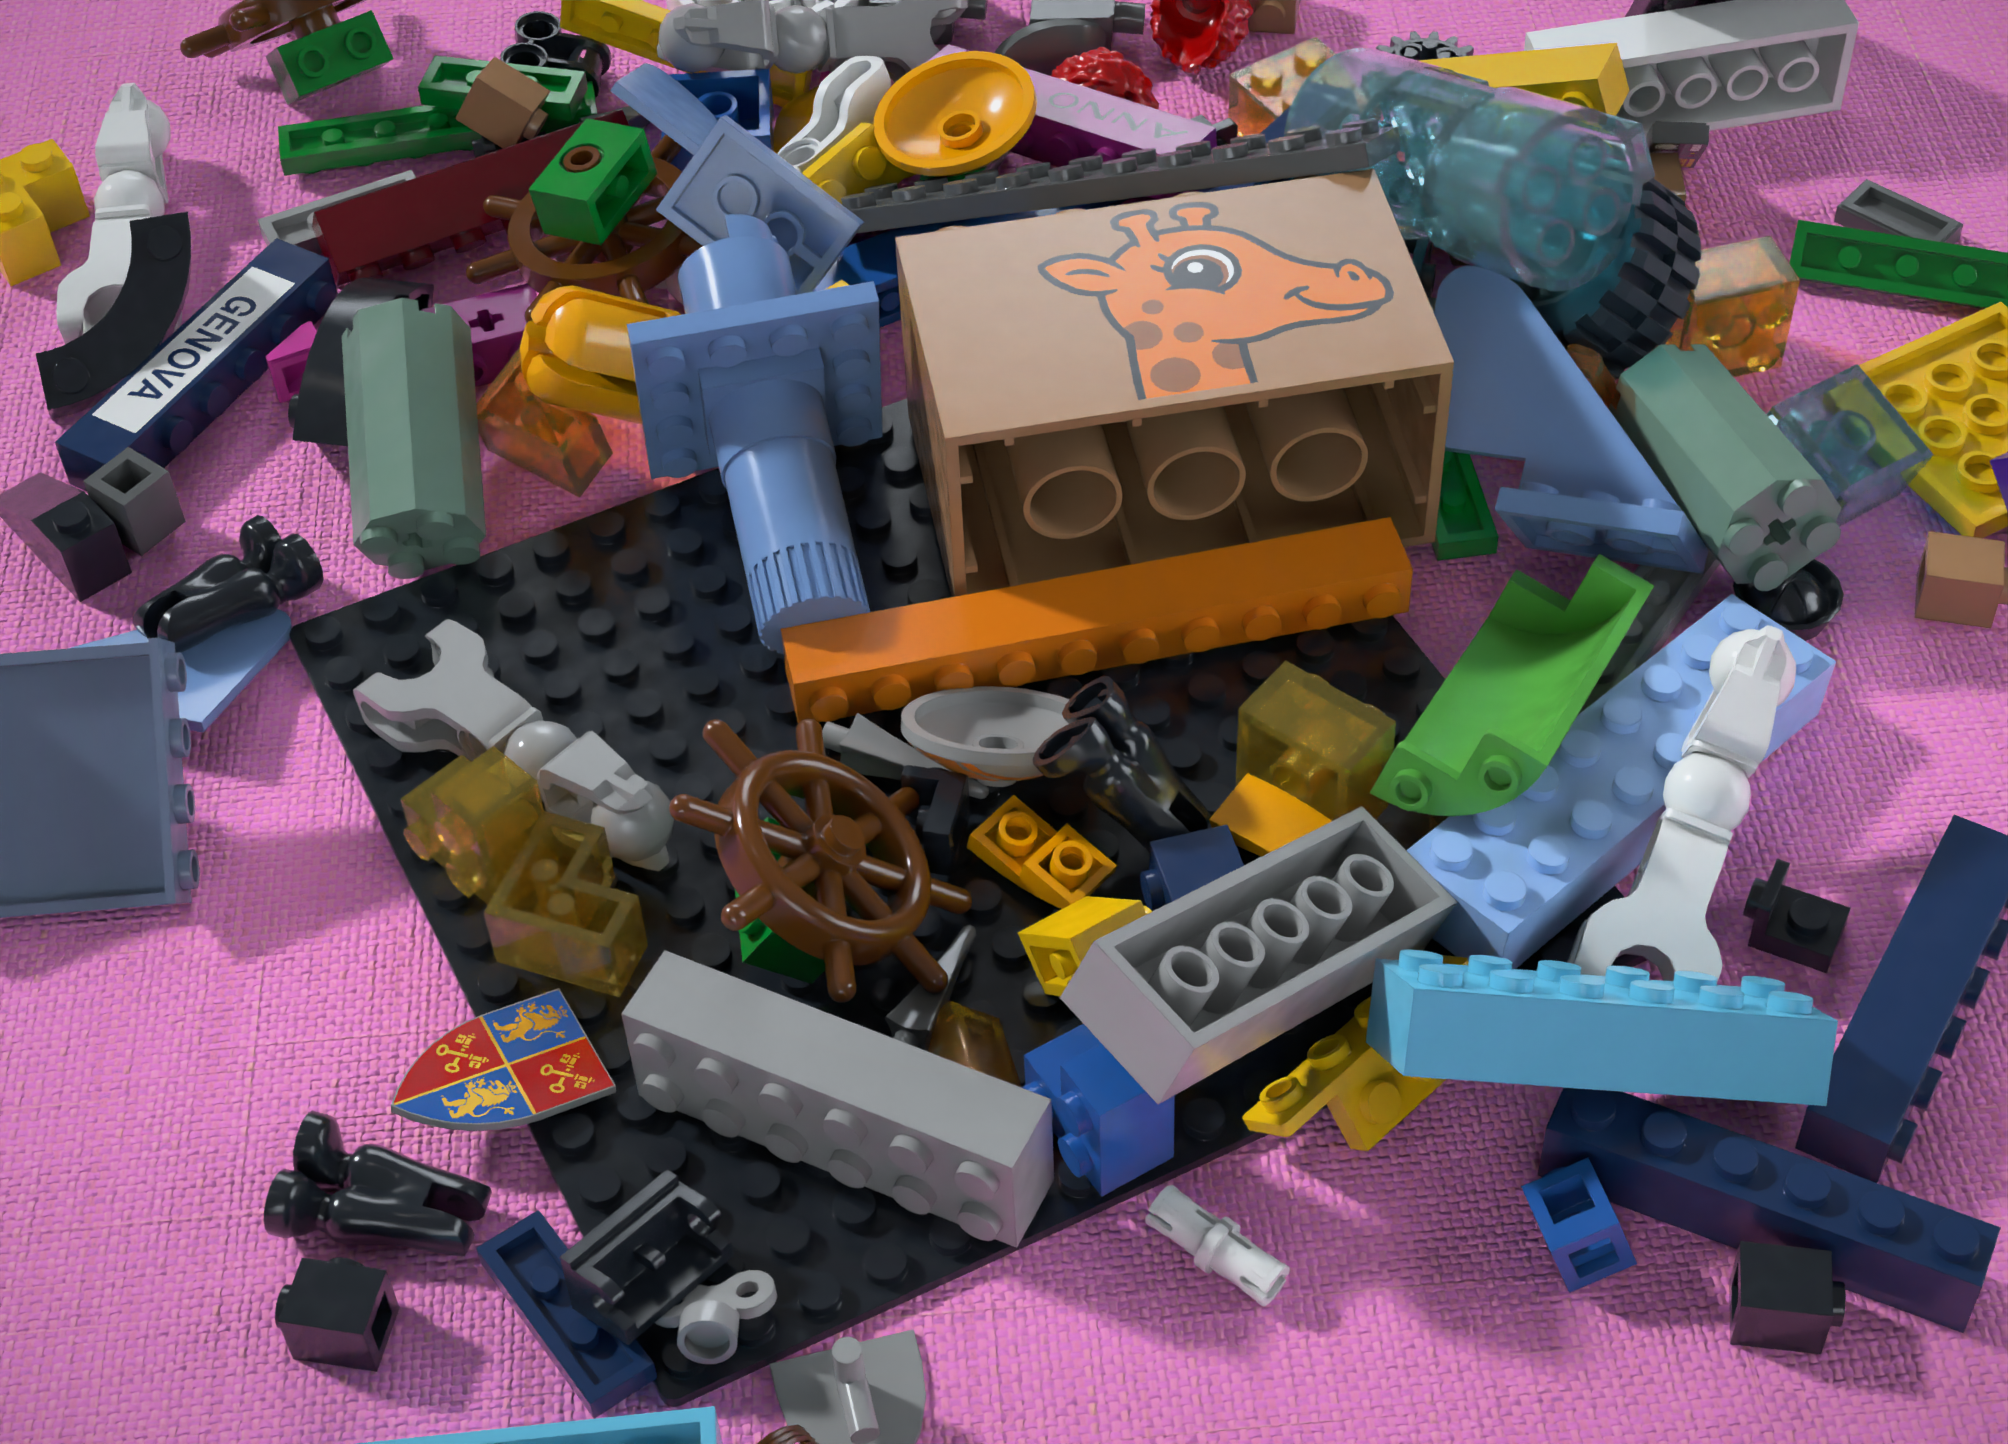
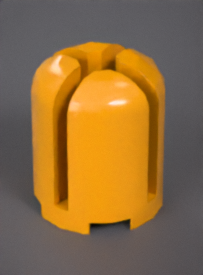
M574 285L556 288L540 298L531 311L532 321H528L524 328L520 344V360L525 383L529 386L530 391L544 403L642 425L627 324L681 314L678 311Z

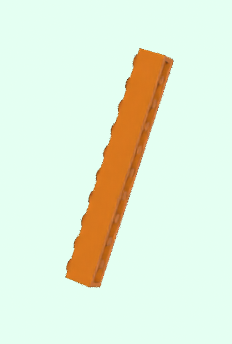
M1391 517L781 628L785 669L798 723L808 718L814 719L817 722H830L839 718L855 716L857 713L861 715L882 710L898 709L921 696L942 690L980 686L1017 687L1037 681L1069 675H1081L1101 669L1128 664H1140L1149 660L1192 652H1204L1224 646L1251 641H1263L1272 637L1315 629L1321 630L1331 626L1409 612L1413 568Z

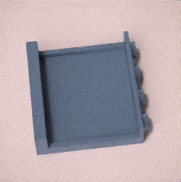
M148 638L146 643L0 654V918L192 903L191 889H197L199 886L200 866L196 851L194 849L188 850L187 823L194 822L196 807L191 784H184L182 758L189 757L191 752V733L187 719L179 717L178 692H184L186 689L187 672L183 654L181 652L175 653L174 642L161 638Z

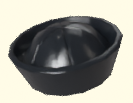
M1815 559L1785 579L1778 587L1769 591H1760L1752 583L1736 584L1735 581L1733 583L1736 597L1804 641L1816 637L1841 610L1844 597L1840 581L1826 565Z

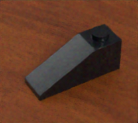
M40 472L0 494V517L79 602L132 573L115 523L84 491Z

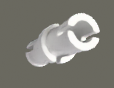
M1171 1184L1165 1187L1151 1204L1148 1210L1151 1213L1146 1216L1145 1223L1155 1228L1164 1236L1169 1237L1193 1255L1194 1265L1205 1273H1211L1214 1270L1223 1278L1228 1279L1242 1289L1243 1292L1256 1300L1261 1306L1268 1305L1285 1284V1277L1289 1275L1290 1267L1269 1253L1267 1254L1248 1238L1240 1234V1225L1229 1217L1225 1216L1219 1219L1193 1202L1191 1198Z

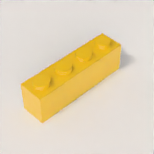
M1606 43L1412 61L1390 97L1404 142L1408 143L1606 128L1612 125L1630 90L1618 44Z

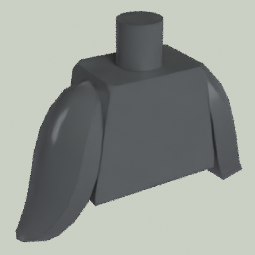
M1032 0L1029 25L1005 39L996 49L995 53L1011 58L1024 68L1050 76L1052 75V70L1056 69V66H1060L1067 57L1080 56L1083 52L1099 47H1105L1111 51L1112 32L1143 35L1146 3L1120 2L1115 0Z

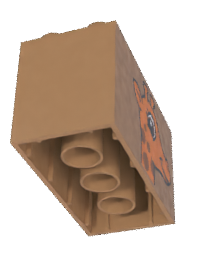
M1374 168L1324 176H1300L1290 181L1206 193L1186 192L1172 198L1088 210L1068 209L1053 215L970 227L949 226L935 232L895 237L908 417L951 597L1391 517L1403 547L1435 543L1454 360Z

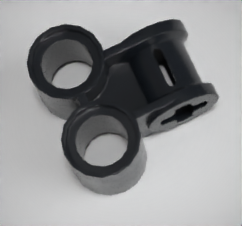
M534 11L520 16L515 22L516 44L505 48L501 53L500 60L512 64L585 71L587 82L592 81L596 99L601 87L599 78L608 71L612 61V55L607 45L582 35L562 33L560 20L551 13ZM586 49L584 58L580 57L582 51Z

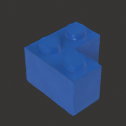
M1084 1024L1024 1055L1025 1086L1021 1088L1051 1099L1052 1131L1058 1138L1059 1150L1066 1165L1077 1177L1085 1174L1101 1197L1174 1157L1175 1095L1157 1104Z

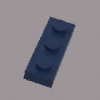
M539 1210L476 1248L482 1266L594 1419L657 1379L654 1362L636 1339L627 1345L572 1309L560 1261V1256L569 1249Z

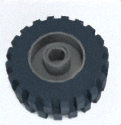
M1606 152L1586 153L1585 156L1579 154L1560 159L1558 167L1553 165L1544 167L1534 174L1535 180L1528 186L1520 185L1510 196L1513 201L1505 211L1499 209L1491 223L1494 228L1489 238L1483 237L1478 250L1481 257L1478 267L1491 269L1506 276L1523 290L1592 386H1596L1599 381L1608 383L1619 379L1620 374L1625 369L1634 365L1657 345H1665L1671 338L1673 333L1670 332V329L1678 318L1684 319L1690 307V302L1687 300L1690 290L1697 289L1700 271L1695 266V262L1702 260L1700 237L1696 235L1698 234L1697 222L1693 213L1686 208L1685 202L1631 161L1621 156H1611Z

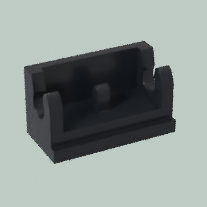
M669 1170L664 1171L560 1256L572 1309L625 1344H631L734 1256L731 1241L717 1229H713L706 1224H711L721 1215L720 1211L706 1197L678 1181L677 1175Z

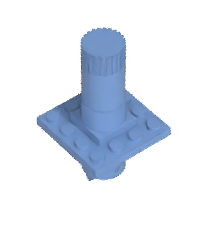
M730 214L725 215L728 238L711 242L699 248L684 261L679 270L678 283L685 314L627 324L651 479L666 476L681 478L695 471L719 467L722 483L728 492L759 638L762 644L767 646L769 650H777V653L784 654L781 628L870 612L835 466L836 453L834 446H857L870 439L882 437L879 300L874 281L797 294L789 257L786 251L779 245L777 238L771 234L768 225L753 216Z

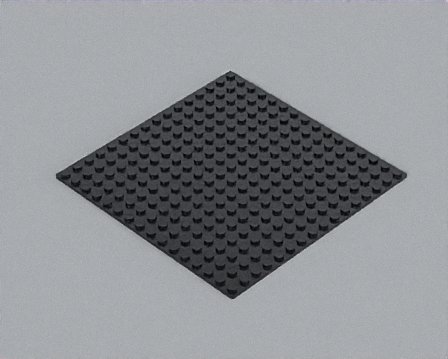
M906 398L882 407L881 438L870 439L857 446H834L836 453L835 466L870 612L951 597L910 426ZM719 468L480 556L475 562L447 568L293 626L289 633L293 648L474 1018L559 988L616 1085V1093L527 1124L582 1238L664 1171L669 1170L677 1175L678 1181L703 1195L717 1207L721 1215L711 1224H706L713 1229H717L732 1243L734 1256L700 1285H718L732 1276L748 1270L763 1271L768 1273L774 1280L777 1291L775 1304L768 1312L759 1317L739 1319L736 1351L729 1359L721 1363L701 1364L685 1357L677 1346L679 1327L666 1328L654 1323L636 1338L654 1362L657 1379L653 1383L661 1400L668 1406H681L768 1366L770 1363L792 1355L1269 1135L1250 1131L1242 1116L1260 1101V1093L1265 1087L1280 1078L1287 1077L1308 1058L1307 1053L1316 1042L1327 1036L1334 1035L1355 1016L1354 1011L1356 1007L1365 999L1371 997L1373 982L1176 1094L1174 1099V1157L1102 1197L1085 1174L1077 1177L1070 1171L1060 1153L1058 1138L1052 1131L1054 1181L1018 1247L1016 1248L996 1239L991 1241L980 1240L965 1232L957 1223L932 1213H913L902 1207L890 1196L865 1186L863 1188H852L844 1185L835 1179L830 1172L806 1162L792 1163L782 1160L770 1152L766 1146L739 1135L736 1137L720 1135L709 1128L704 1121L677 1110L674 1112L661 1111L650 1105L638 1093L621 1013L664 950L889 1037H892V1033L885 1017L918 985V981L893 953L887 958L872 964L853 965L856 993L850 1001L845 1003L836 1002L830 997L825 971L810 984L743 963L739 931L727 929L721 921L722 909L736 899L735 888L730 882L719 858L714 833L674 819L672 837L665 844L669 863L660 871L633 866L616 857L609 858L563 836L556 828L551 815L547 813L544 802L534 801L518 795L509 782L503 783L497 776L481 771L457 754L444 749H435L427 752H402L396 749L368 727L355 700L353 689L377 672L398 680L415 679L430 672L435 665L431 642L425 635L443 621L450 619L483 638L488 655V667L492 669L494 678L519 694L532 707L541 711L543 721L555 722L568 727L577 739L586 732L593 731L629 764L635 774L645 781L658 785L670 802L679 794H688L718 805L723 793L737 777L704 740L703 728L707 722L713 719L724 721L757 759L777 751H798L796 740L798 721L786 674L784 654L777 653V650H769L767 646L762 644L759 638L728 492L722 483ZM1393 615L1013 687L1046 692L1070 700L1075 693L1091 681L1099 677L1109 676L1124 692L1132 717L1137 721L1146 723L1152 730L1173 769L1203 803L1211 816L1244 776L1249 773L1296 797L1332 821L1362 806L1405 850L1409 849L1449 817L1407 811L1370 794L1394 749L1401 741L1405 740L1446 680ZM905 706L894 710L861 714L889 734L913 747L901 732V714ZM856 715L839 718L830 722L850 729ZM818 722L822 730L827 722ZM825 748L826 757L840 762L841 753ZM1081 771L1056 779L1042 775L1032 779L1016 781L1010 786H987L989 794L984 799L969 796L971 816L953 875L946 876L931 873V877L968 890L972 896V906L966 913L954 914L929 905L925 919L913 933L938 962L964 926L972 925L975 927L976 937L954 985L933 1054L1018 1087L1025 1086L1024 1055L1083 1024L1060 999V996L1044 993L1018 935V932L1061 910V908L1034 896L1001 875L969 850L967 844L970 834L1010 797L1015 795L1057 832L1066 824H1069L1117 865L1115 872L1090 895L1091 897L1141 900L1143 906H1147L1142 892L1140 874L1142 871L1149 870L1150 853L1123 826L1101 811L1083 791L1086 773ZM863 775L885 793L887 797L902 788L901 780ZM791 796L805 812L804 799ZM759 803V819L765 820L767 817L774 819ZM905 817L915 831L917 818ZM865 845L866 855L874 858L868 847ZM1236 846L1244 865L1261 857ZM871 886L879 897L888 904L887 891ZM1616 886L1612 887L1516 969L1537 971L1538 961L1542 960L1568 962L1581 924L1603 905L1612 900L1624 898L1622 893ZM845 900L847 916L863 920ZM1433 938L1423 950L1445 956H1455ZM1623 954L1616 957L1611 966L1634 967L1648 959L1639 955ZM1325 1105V1106H1324L1323 1108H1321L1319 1111L1328 1108V1106ZM747 1292L743 1294L741 1297H751L754 1294H756V1292Z

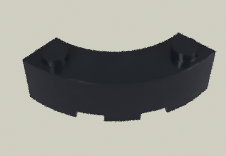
M188 212L129 221L131 230L130 266L121 292L112 307L97 324L80 337L52 350L36 353L46 405L51 419L72 415L96 405L128 374L146 361L173 334L188 294L191 275V232Z
M362 277L352 281L342 289L329 306L321 321L308 355L299 394H294L289 403L288 419L290 426L294 428V441L348 446L342 335L346 328L350 331L353 330L352 319L359 309L395 299L407 298L418 300L419 311L432 307L434 284Z

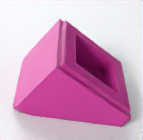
M312 321L301 325L265 356L279 403L289 401L294 394H299L308 355L317 333Z

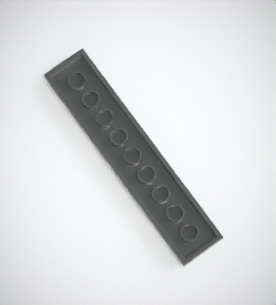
M1372 118L1342 124V129L1327 132L1324 136H1322L1321 126H1311L1287 131L1285 137L1271 139L1268 143H1266L1265 134H1252L1230 139L1231 144L1212 148V150L1210 141H1200L1176 146V151L1160 155L1156 154V148L1126 152L1122 154V158L1103 162L1102 155L1070 160L1069 165L1051 169L1049 162L1018 167L1016 168L1017 172L1000 176L998 169L970 173L965 175V179L948 182L947 177L922 179L914 182L915 186L898 189L897 183H887L865 188V193L842 197L841 202L843 206L864 221L857 233L1363 169L1369 168L1399 151L1401 146L1398 126L1379 128L1378 120Z

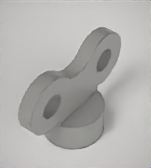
M748 1270L740 1272L718 1285H699L682 1299L684 1301L681 1304L674 1306L655 1323L666 1328L679 1327L677 1346L680 1352L688 1359L701 1364L721 1363L729 1359L736 1351L739 1319L759 1317L768 1312L775 1304L777 1291L774 1280L768 1273L763 1271ZM747 1292H756V1294H754L751 1297H741L743 1294Z

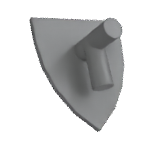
M914 1329L862 1342L853 1337H842L833 1344L832 1349L769 1364L777 1400L787 1426L798 1424L804 1427L811 1437L815 1438L817 1443H917L921 1434L926 1391L922 1359Z

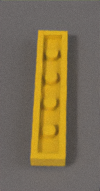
M561 0L560 28L675 68L670 62L659 58L657 54L660 24L671 10L643 0ZM775 64L769 69L773 104L784 107L788 102L810 90L812 70L794 74L780 70ZM698 71L694 73H703L707 71Z

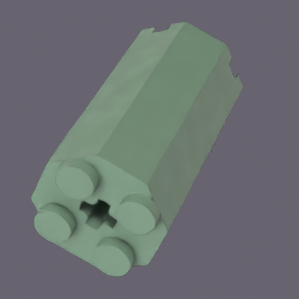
M399 298L359 309L352 319L353 330L350 331L346 328L342 335L353 545L375 565L388 566L389 575L399 579L415 578L422 575L425 570L448 564L463 565L475 562L480 558V543L486 537L471 328L449 305L434 303L435 313L419 311L418 300Z
M1675 344L1659 345L1620 374L1616 390L1621 396L1617 408L1615 409L1610 403L1609 410L1676 504L1681 508V511H1684L1703 543L1736 584L1752 583L1760 591L1772 590L1837 543L1841 535V529L1836 521L1841 507L1822 477L1705 344H1690L1694 351H1680Z

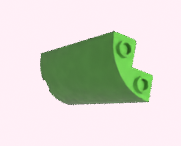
M1598 554L1574 596L1569 600L1516 569L1486 621L1408 736L1394 749L1370 794L1407 811L1435 816H1463L1486 812L1500 807L1528 790L1547 768L1655 585L1603 555Z

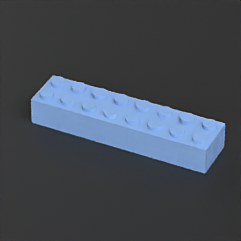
M1729 595L1576 717L1547 768L1528 790L1514 800L1486 812L1463 816H1449L1406 850L1457 901V904L1435 933L1433 939L1456 957H1466L1469 961V956L1471 955L1495 956L1512 961V969H1516L1640 865L1658 817L1666 810L1663 798L1665 778L1674 764L1683 759L1681 757L1683 743L1714 690L1710 681L1709 668L1711 655L1720 641L1734 632L1748 629L1761 630L1767 625L1773 626L1783 631L1785 642L1796 662L1794 688L1787 699L1776 707L1771 739L1763 760L1819 714L1836 661L1735 595Z

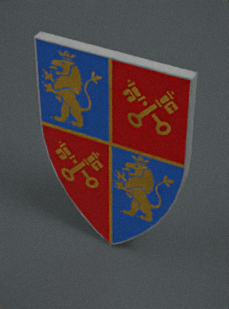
M558 988L485 1013L446 1032L421 1053L408 1069L396 1090L391 1104V1112L411 1121L451 1130H500L539 1121L616 1093V1085Z

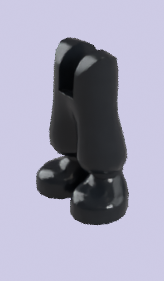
M256 515L247 520L240 529L239 542L243 553L242 560H239L234 555L222 553L210 558L185 578L140 606L133 616V624L138 632L147 639L161 638L174 642L175 653H182L226 628L269 616L275 613L279 605L284 602L301 599L318 590L324 580L320 561L313 548L302 536L292 533L281 539L270 521L263 516Z
M1109 676L1099 677L1091 681L1071 697L1062 712L1063 718L1068 725L1055 731L1037 749L1032 759L1033 765L1044 776L1056 779L1080 771L1085 772L1086 778L1083 783V791L1101 811L1123 826L1149 853L1151 841L1208 828L1209 819L1212 817L1211 814L1173 769L1152 730L1146 723L1137 721L1132 717L1124 692Z
M311 1111L301 1122L296 1135L293 1149L294 1171L283 1169L275 1176L267 1194L263 1220L267 1233L281 1238L302 1236L320 1230L325 1232L333 1241L342 1244L393 1245L465 1257L474 1241L475 1234L472 1228L463 1220L476 1221L484 1217L492 1190L489 1186L419 1162L381 1145L365 1144L359 1146L353 1154L347 1153L344 1150L339 1125L334 1117ZM336 1191V1193H334L333 1195L325 1193Z

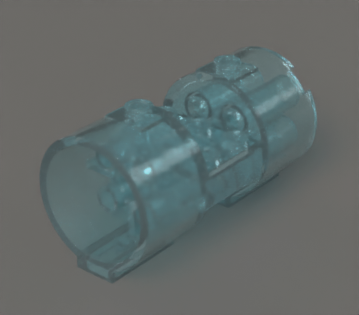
M1373 48L1348 49L1333 55L1321 63L1307 77L1297 92L1290 107L1284 131L1285 137L1286 132L1290 130L1321 126L1322 136H1324L1327 132L1342 129V124L1372 118L1378 120L1379 128L1398 126L1401 149L1369 168L1316 175L1324 176L1374 168L1403 239L1411 240L1428 236L1434 247L1443 249L1459 261L1533 287L1556 292L1574 289L1586 284L1601 274L1613 262L1625 243L1618 236L1628 219L1631 205L1640 207L1643 184L1655 177L1642 123L1519 88L1489 87V83L1486 80Z

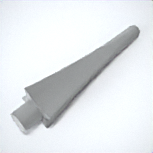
M859 713L856 714L850 729L828 721L822 730L824 747L841 753L840 763L863 775L901 780V775L906 765L946 769ZM968 777L969 796L978 799L986 798L989 794V788Z

